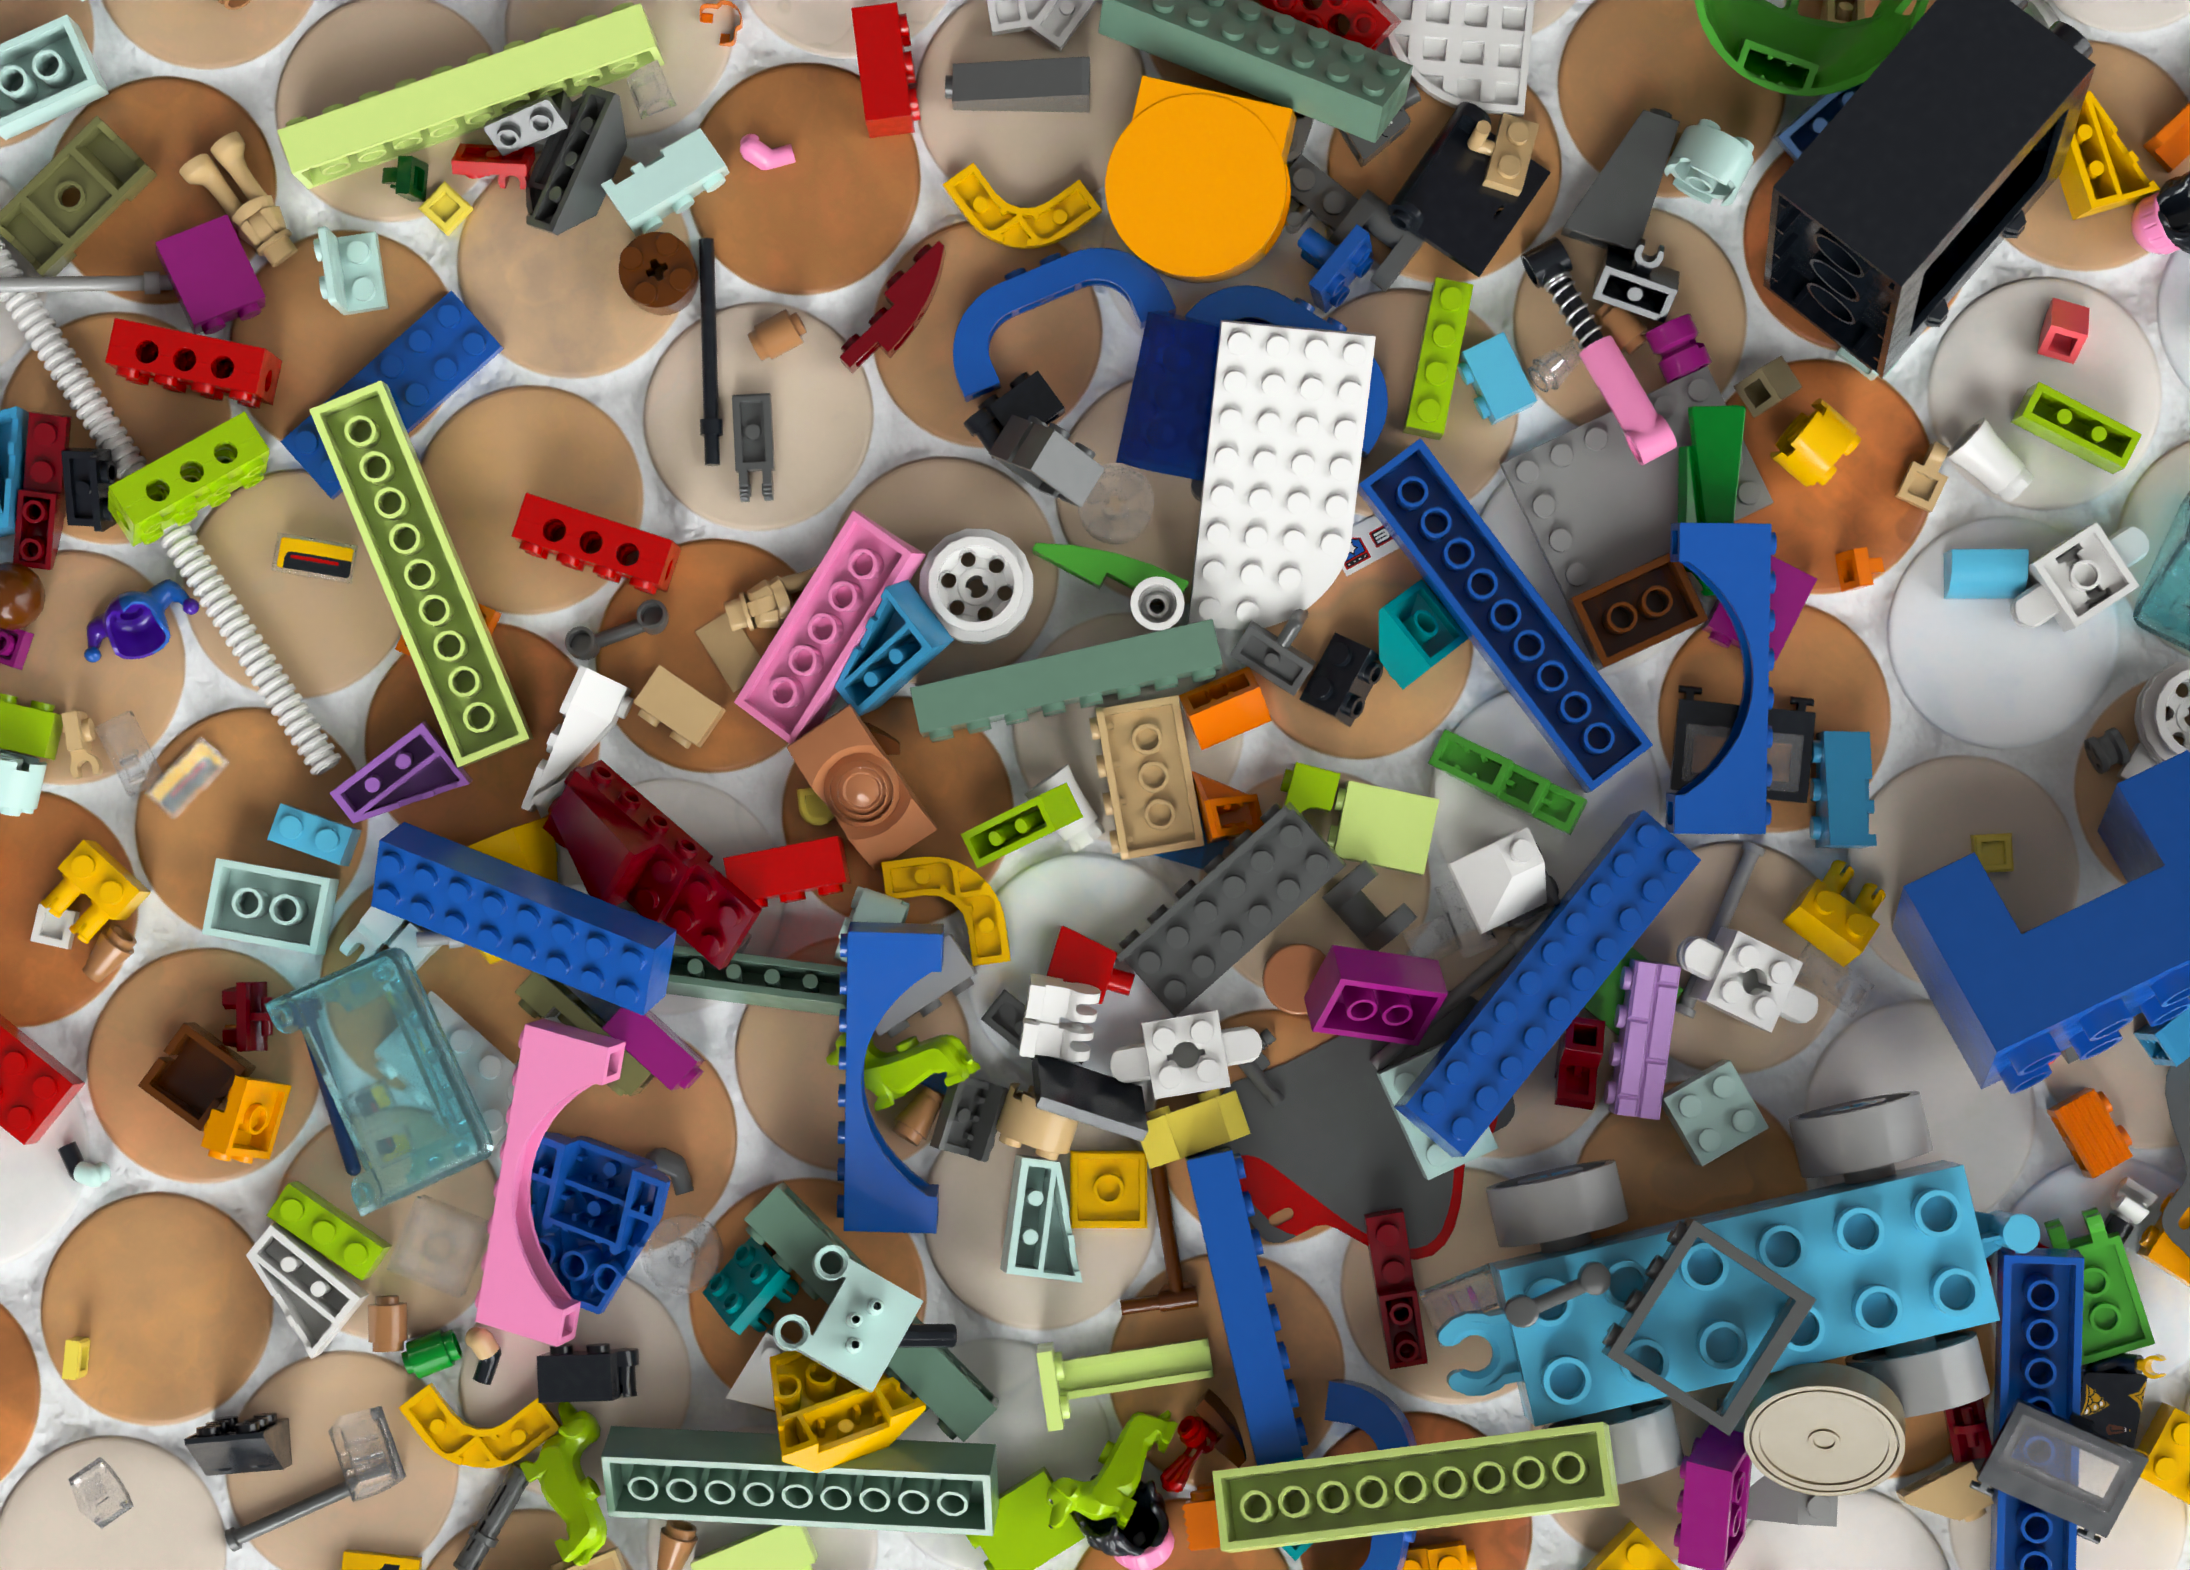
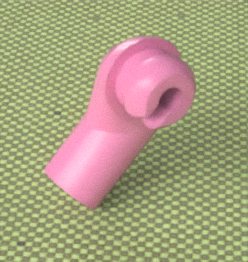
M747 134L740 141V153L743 158L760 170H770L796 162L791 144L771 149L759 141V137L755 134Z

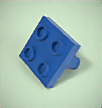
M1356 224L1343 242L1337 246L1311 227L1302 234L1297 243L1298 247L1302 249L1301 258L1318 270L1308 284L1314 305L1324 313H1327L1332 306L1337 308L1343 303L1350 292L1348 286L1356 277L1362 278L1374 262L1369 232Z

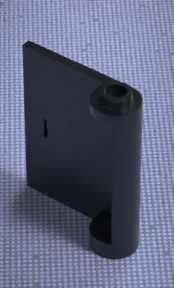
M1462 102L1389 204L1388 213L1391 222L1397 228L1410 231L1477 277H1480L1551 172L1530 159L1523 189L1519 197L1482 186L1490 156L1470 150L1467 142L1479 121L1485 120L1491 125V119L1477 105ZM1490 132L1486 139L1494 141L1496 135Z

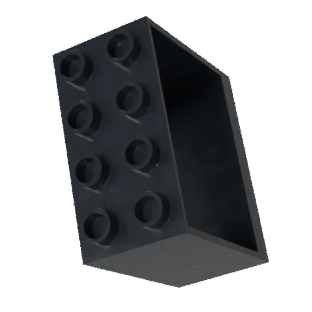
M1936 0L1773 186L1763 286L1866 367L1878 373L1880 378L1887 374L1927 327H1940L1944 323L1949 313L1947 307L1949 301L2004 238L2019 237L2027 223L2025 214L2062 172L2096 64L2088 59L2093 53L2091 44L2078 30L2061 21H2056L2049 29L2024 11L2028 6V0Z

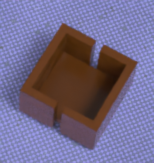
M183 1023L164 1049V1052L169 1057H158L138 1086L199 1131H204V1126L210 1116L211 1109L225 1110L228 1102L226 1096L233 1085L235 1075L250 1077L256 1066L230 1047L224 1045L222 1041L197 1023ZM178 1055V1057L175 1060L170 1056Z

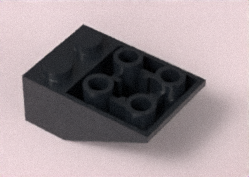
M277 1413L253 1415V1418L246 1419L244 1422H239L238 1416L215 1418V1421L205 1423L206 1426L197 1427L195 1434L184 1439L185 1446L206 1476L283 1470L292 1465L289 1418L277 1419Z

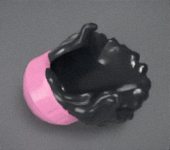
M2190 171L2182 176L2169 179L2159 192L2143 198L2137 204L2131 217V230L2136 242L2145 251L2167 255L2182 250L2190 254Z
M1093 1475L1090 1478V1481L1095 1479L1097 1475ZM1140 1480L1135 1494L1131 1497L1137 1503L1124 1530L1117 1526L1115 1518L1110 1517L1096 1521L1075 1511V1515L1079 1518L1081 1529L1087 1537L1088 1544L1096 1550L1103 1551L1106 1555L1113 1556L1118 1563L1129 1570H1153L1162 1565L1172 1553L1175 1542L1174 1535L1165 1512L1164 1498L1156 1490L1153 1480L1147 1483Z

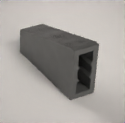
M1090 57L953 64V76L946 75L945 99H952L953 110L1089 113Z
M1652 108L1650 112L1643 110L1567 220L1561 235L1606 250L1610 247L1635 256V247L1637 242L1643 237L1680 121L1671 119L1672 114L1661 109Z

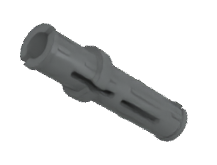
M512 1463L477 1525H473L469 1530L470 1537L453 1563L456 1569L478 1570L490 1548H495L499 1541L497 1536L518 1503L526 1486L529 1484L519 1464Z

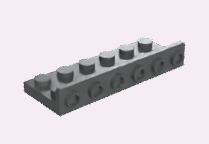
M1290 801L1283 808L1277 803L1274 804L1260 817V820L1264 823L1263 826L1254 834L1249 828L1246 829L1231 843L1236 849L1226 859L1221 854H1218L1203 868L1208 874L1198 884L1192 879L1189 880L1175 893L1179 899L1178 902L1170 909L1164 904L1161 905L1147 918V921L1151 924L1150 927L1141 935L1135 929L1119 943L1123 951L1117 955L1118 961L1121 963L1124 960L1174 1017L1346 866V863Z

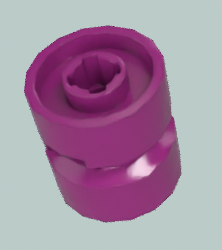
M1685 314L1672 319L1645 334L1653 354L1661 355L1662 357L1658 365L1666 383L1681 379L1712 363L1704 343H1699L1695 340L1699 332L1691 314Z

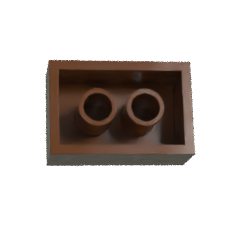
M1670 553L1576 595L1565 602L1597 671L1708 620L1683 564L1680 562H1670Z

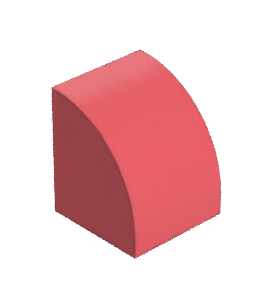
M2052 298L2040 332L2037 354L2074 364L2088 337L2090 308Z

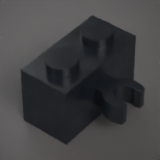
M1643 238L1636 244L1635 256L1608 247L1594 280L1592 298L1664 323L1678 292L1680 275L1679 271L1660 265L1664 259L1665 247L1660 245L1657 253L1653 256L1644 254L1643 250L1646 240Z

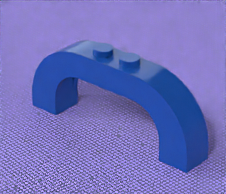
M1089 248L1061 257L1060 253H1055L1040 260L1041 266L1027 272L1025 268H1019L1004 276L1006 281L989 288L973 301L962 316L955 333L953 364L965 401L969 402L1001 388L999 378L989 357V348L994 333L1007 320L1082 288L1105 286L1116 290L1124 296L1133 310L1140 329L1175 315L1176 306L1165 283L1144 261L1129 253L1111 248Z
M1243 285L1224 288L1201 299L1184 316L1173 333L1172 341L1205 360L1219 338L1221 320L1345 332L1347 327L1331 317H1328L1325 321L1313 313L1315 308L1301 298L1296 297L1293 301L1268 288ZM1374 357L1361 456L1365 459L1370 454L1382 432L1388 408V393L1385 379Z
M1343 1379L1329 1381L1324 1420L1347 1423L1361 1428L1373 1439L1378 1450L1417 1445L1409 1421L1401 1409L1388 1396L1363 1383ZM1417 1530L1372 1536L1368 1558L1359 1570H1402L1407 1558L1409 1542L1414 1543Z

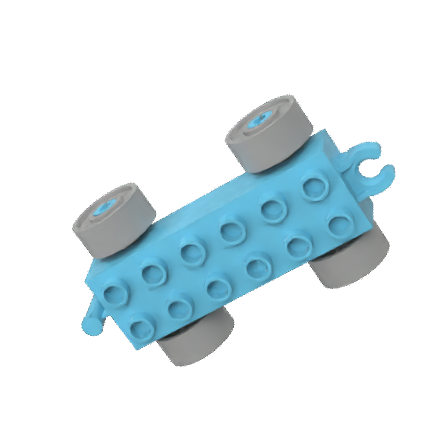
M1919 1091L1899 1092L1854 1100L1805 1112L1788 1119L1801 1176L1803 1178H1817L1843 1174L1845 1182L1689 1217L1817 1299L1770 1373L1782 1371L1787 1367L1799 1364L1817 1363L1847 1356L1845 1358L1846 1366L1873 1375L1895 1393L1903 1406L1905 1418L1959 1407L1977 1401L1990 1393L1977 1333L1961 1329L2000 1321L1986 1258L2002 1247L2015 1250V1253H2027L2038 1245L2040 1239V1228L2037 1222L2028 1215L2022 1213L2014 1214L2003 1210H1995L1990 1213L1974 1211L1963 1164L1940 1160L1895 1170L1894 1163L1915 1158L1933 1150ZM1615 1160L1593 1161L1550 1169L1513 1178L1487 1187L1486 1193L1499 1247H1517L1540 1243L1541 1251L1489 1263L1499 1308L1487 1312L1480 1310L1463 1311L1448 1318L1437 1330L1436 1337L1444 1346H1454L1470 1335H1479L1484 1337L1492 1348L1490 1363L1484 1369L1479 1371L1453 1370L1447 1375L1448 1385L1454 1391L1467 1396H1484L1500 1390L1505 1384L1517 1382L1524 1416L1535 1427L1545 1425L1541 1429L1596 1422L1608 1424L1617 1485L1655 1476L1680 1466L1684 1453L1672 1402L1659 1399L1668 1396L1602 1353L1605 1347L1602 1341L1607 1335V1330L1611 1324L1615 1322L1619 1325L1627 1313L1623 1306L1632 1291L1636 1288L1641 1291L1649 1277L1645 1275V1272L1656 1255L1662 1257L1671 1243L1667 1241V1237L1671 1230L1675 1229L1679 1221L1684 1223L1687 1218L1592 1240L1590 1232L1604 1229L1629 1219ZM1697 1237L1624 1353L1684 1392L1736 1381L1789 1296ZM1587 1262H1599L1610 1272V1286L1603 1294L1596 1296L1586 1292L1539 1313L1538 1320L1530 1327H1516L1505 1316V1304L1512 1296L1523 1294L1533 1299L1577 1279L1579 1269Z

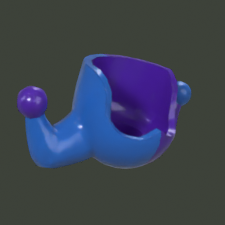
M170 579L158 583L145 593L140 591L121 593L110 601L105 609V613L95 617L87 625L88 648L84 652V657L92 663L99 661L102 656L99 647L102 640L108 637L115 654L123 659H140L153 655L167 645L171 636L165 616V610L172 602L180 603L185 613L193 615L199 611V602L190 598L178 583Z

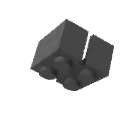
M1012 414L988 453L1038 491L1057 499L1060 498L1062 501L1080 508L1105 470L1103 466L1093 460L1096 454L1091 449L1078 442L1074 445L1068 441L1070 434L1054 423H1050L1048 426L1032 415H1029L1026 420Z

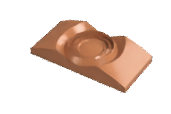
M851 704L787 746L788 751L811 788L827 805L848 840L874 871L882 867L881 862L891 861L938 829L936 823Z

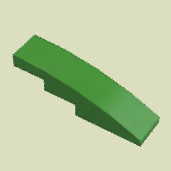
M1035 543L1032 549L1034 555L1099 590L1106 577L1117 581L1133 591L1140 582L1150 577H1165L1172 580L1178 585L1183 594L1189 585V581L1161 568L1113 552L1076 545Z
M1446 729L1428 762L1429 765L1570 836L1588 802L1585 798L1551 783L1550 780L1515 764L1512 760Z

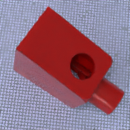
M1061 926L1046 976L1061 978L1064 982L1092 985L1101 991L1100 1000L1097 1004H1102L1106 990L1129 996L1135 974L1113 968L1117 952L1068 927Z

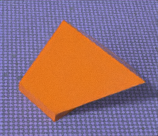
M1192 771L1207 844L1239 837L1248 828L1254 834L1264 825L1260 820L1262 813L1257 794L1244 793Z

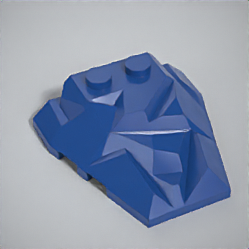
M546 1132L537 1150L531 1177V1210L535 1230L544 1255L562 1286L573 1299L581 1301L580 1308L599 1315L604 1313L628 1271L660 1222L671 1180L664 1172L657 1170V1164L647 1158L590 1137L577 1136L570 1138L559 1133Z

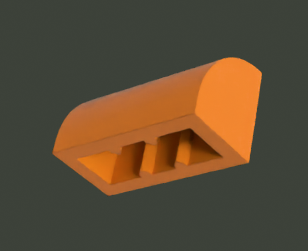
M1249 667L1242 668L1178 695L1201 750L1272 721L1260 686Z

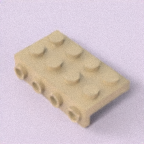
M1178 695L1105 708H1095L1096 717L1089 718L1092 739H1100L1103 752L1102 755H1096L1099 778L1107 777L1109 792L1102 793L1106 816L1113 815L1116 830L1109 831L1112 854L1120 853L1122 861L1204 846Z

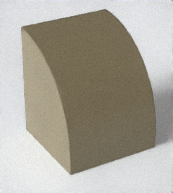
M1781 355L1733 387L1755 418L1802 388V385Z

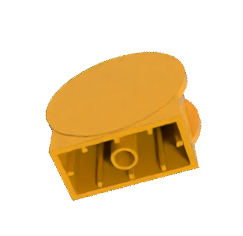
M1142 75L1132 122L1122 132L1112 150L1105 177L1108 211L1113 225L1124 243L1134 254L1157 272L1170 278L1190 283H1212L1227 280L1242 274L1260 262L1279 239L1289 214L1291 182L1287 159L1297 121L1293 109Z

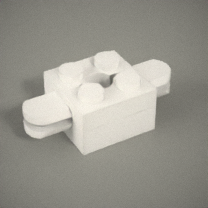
M2098 522L2084 527L2029 563L2028 579L2033 586L2019 594L2012 601L2010 614L2013 621L2023 628H2035L2054 617L2064 632L2086 622L2140 586L2128 568L2143 559L2149 551L2147 535L2141 529L2134 526L2121 528L2108 537Z
M1721 927L1714 942L1703 937L1690 936L1684 939L1678 946L1676 953L1677 963L1682 969L1698 976L1689 996L1747 1025L1772 1033L1779 1016L1790 1022L1807 1023L1817 1013L1819 1006L1818 997L1810 989L1795 982L1803 962L1738 930Z
M1218 1010L1141 1023L1144 1043L1122 1046L1115 1050L1110 1059V1069L1113 1076L1123 1083L1151 1079L1154 1100L1231 1087L1227 1066L1253 1062L1261 1053L1262 1040L1255 1029L1248 1026L1221 1030Z

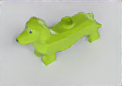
M846 1032L837 1038L835 1042L836 1049L826 1057L829 1065H839V1047H846ZM939 1035L921 1042L918 1041L916 1036H913L896 1044L897 1050L888 1053L877 1049L872 1037L865 1055L864 1082L865 1088L877 1096V1100L874 1103L876 1112L894 1105V1100L907 1095L908 1091L912 1090L933 1073L947 1072L944 1082L948 1087L965 1081L970 1077L969 1074L976 1072L981 1067L979 1063L974 1061L973 1056L968 1052L962 1041L953 1035Z
M560 1402L558 1411L563 1425L558 1428L559 1433L543 1444L540 1455L535 1463L524 1461L520 1463V1467L528 1482L531 1483L536 1479L539 1480L545 1499L566 1523L569 1539L559 1538L554 1542L562 1560L568 1563L573 1561L574 1565L581 1566L589 1563L593 1554L605 1544L607 1539L606 1521L596 1499L601 1495L600 1489L590 1476L585 1477L580 1465L582 1453L591 1443L597 1441L601 1430L597 1419L591 1413L584 1410L577 1411L570 1402Z
M1167 1410L1158 1417L1143 1412L1134 1413L1126 1423L1116 1443L1114 1444L1109 1440L1106 1443L1098 1459V1462L1104 1465L1095 1479L1083 1482L1062 1477L1055 1480L1049 1487L1046 1497L1047 1503L1052 1508L1048 1526L1051 1529L1061 1527L1072 1511H1077L1096 1521L1110 1517L1115 1518L1117 1526L1124 1530L1137 1503L1131 1497L1135 1494L1141 1480L1147 1452L1151 1450L1154 1443H1157L1158 1451L1165 1453L1175 1434L1178 1423L1168 1421L1172 1413Z

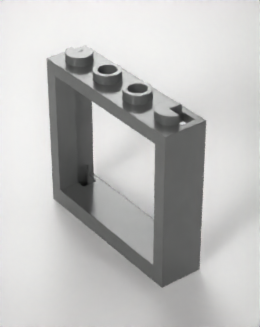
M1687 1217L1684 1223L1679 1221L1675 1229L1669 1233L1667 1241L1671 1244L1662 1257L1656 1255L1645 1272V1275L1649 1278L1641 1291L1636 1288L1629 1295L1623 1306L1627 1313L1619 1325L1614 1322L1608 1328V1333L1602 1341L1605 1345L1602 1353L1730 1436L1817 1299L1699 1222ZM1697 1237L1789 1296L1787 1302L1716 1412L1624 1353Z

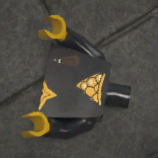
M2122 1353L2088 1363L2086 1369H2081L2080 1415L2094 1421L2095 1424L2092 1427L2094 1432L2127 1447L2134 1448L2147 1378L2157 1379L2166 1375L2165 1373H2155L2151 1367L2153 1360L2165 1361L2166 1358L2163 1355H2151L2144 1359L2142 1355ZM2134 1449V1450H2136V1451H2138V1452H2141V1453L2147 1455L2148 1458H2149V1455H2148L2146 1452L2141 1451V1450Z

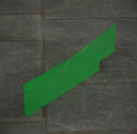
M1745 406L1688 407L1692 446L1679 447L1678 523H1734L1746 413ZM1684 566L1686 572H1691L1702 585L1701 593L1703 596H1715L1696 574Z

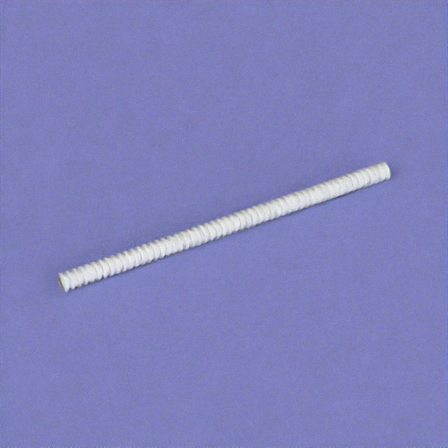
M0 240V277H24V272L21 269H16L18 263L14 259H10V251L4 250L5 244ZM37 292L0 293V300L6 302V310L13 312L12 319L15 322H19L18 328L20 331L26 332L24 335L25 339L32 341L31 348L34 351H39L37 354L39 360L45 361L44 368L47 371H52L50 377L54 381L58 380V389L65 391L63 396L66 400H71V409L77 410L76 416L79 420H84L83 427L86 430L90 429V438L97 440L96 447L98 449H111L112 461L115 462L117 468L116 477L123 479L145 467L146 458L139 456L140 449L132 445L134 443L132 437L126 436L127 429L124 426H119L121 420L119 417L113 416L115 411L112 407L106 406L108 400L105 397H100L102 391L100 388L94 387L95 381L92 377H87L89 373L87 368H81V359L74 357L76 352L73 348H68L69 341L66 338H62L63 332L60 328H55L56 321L53 318H48L50 312L48 309L42 308L44 303L41 299H36ZM175 523L164 529V535L161 537L162 540L160 542L161 546L169 549L167 555L170 558L174 557L173 564L175 567L181 568L180 575L188 578L186 584L188 587L194 588L193 595L195 597L201 598L199 601L201 607H207V616H213L212 624L215 627H220V636H226V645L234 648L232 650L233 656H239V665L245 666L247 668L245 674L253 677L251 683L253 686L260 688L258 690L260 696L266 697L264 701L266 706H272V715H278L277 723L280 726H285V735H291V744L299 747L297 753L300 756L304 755V764L312 767L310 773L312 775H321L340 762L341 755L334 753V744H328L326 741L328 735L320 732L322 729L320 723H314L315 715L307 712L309 706L306 703H301L303 698L301 694H295V685L288 683V674H282V665L274 662L276 656L269 654L270 647L268 644L262 643L263 636L255 633L257 630L255 624H249V615L242 613L244 607L241 604H236L238 599L236 595H230L231 588L228 584H223L225 579L223 575H217L218 568L216 565L210 564L211 557L203 554L205 548L203 545L197 544L199 539L196 535L190 534L192 528L189 525L178 526Z

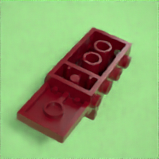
M599 760L582 768L580 766L574 768L564 781L566 788L562 795L556 798L548 808L550 815L542 828L553 837L558 845L568 850L588 894L615 906L627 901L637 910L639 915L658 923L663 921L669 927L676 929V933L717 969L721 970L728 966L761 913L762 908L709 864L713 858L712 854L605 762Z

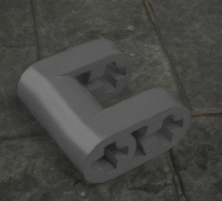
M1368 189L1328 241L1335 246L1341 244L1356 224H1358L1388 246L1392 251L1370 280L1386 292L1425 241L1410 231L1397 228L1390 220L1388 213L1389 204Z
M1364 860L1322 898L1368 950L1379 951L1405 930L1417 916L1405 903L1387 917L1378 910L1361 891L1378 875L1375 869Z

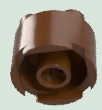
M650 232L638 236L623 249L620 255V282L627 295L639 308L664 316L683 310L692 301L700 281L699 268L686 244L672 233ZM658 267H662L664 270V279L660 281L653 276L655 275V269Z

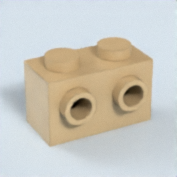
M660 665L633 702L641 708L637 714L654 727H657L661 721L673 730L669 737L687 749L692 743L701 748L726 712L724 708Z

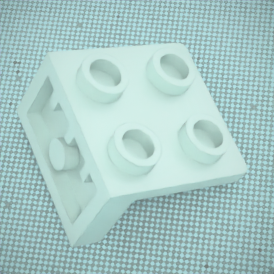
M326 226L318 227L319 238L314 239L313 244L317 261L323 262L324 276L319 277L320 291L323 299H328L330 305L343 315L389 309L378 234L376 232L336 237Z

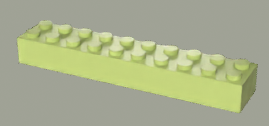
M633 2L623 3L614 7L612 13L599 18L597 15L585 16L576 21V26L561 30V28L548 29L539 35V39L525 43L524 40H518L505 45L502 52L490 56L488 53L474 55L467 60L468 64L453 68V66L437 68L431 72V76L419 81L415 78L400 81L395 84V89L382 94L380 91L368 92L358 98L359 102L348 106L335 104L323 109L322 115L310 119L306 116L294 118L286 123L285 128L277 130L291 172L307 189H311L396 159L398 156H405L482 129L487 121L545 95L551 97L565 91L570 98L582 94L588 86L599 88L662 66L665 63L650 21L641 3L636 5Z
M381 380L309 409L457 768L468 766L534 739L388 385Z
M1604 1422L1212 1471L1221 1551L1229 1553L1620 1506L1609 1425Z

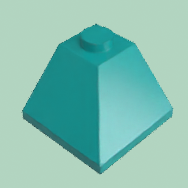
M1422 579L1379 610V660L1402 690L1469 639Z

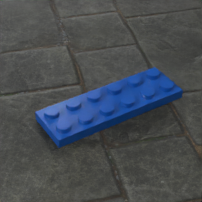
M451 290L326 402L382 380L388 385L409 434L504 348ZM310 415L280 442L327 495L334 500L343 490L312 415Z

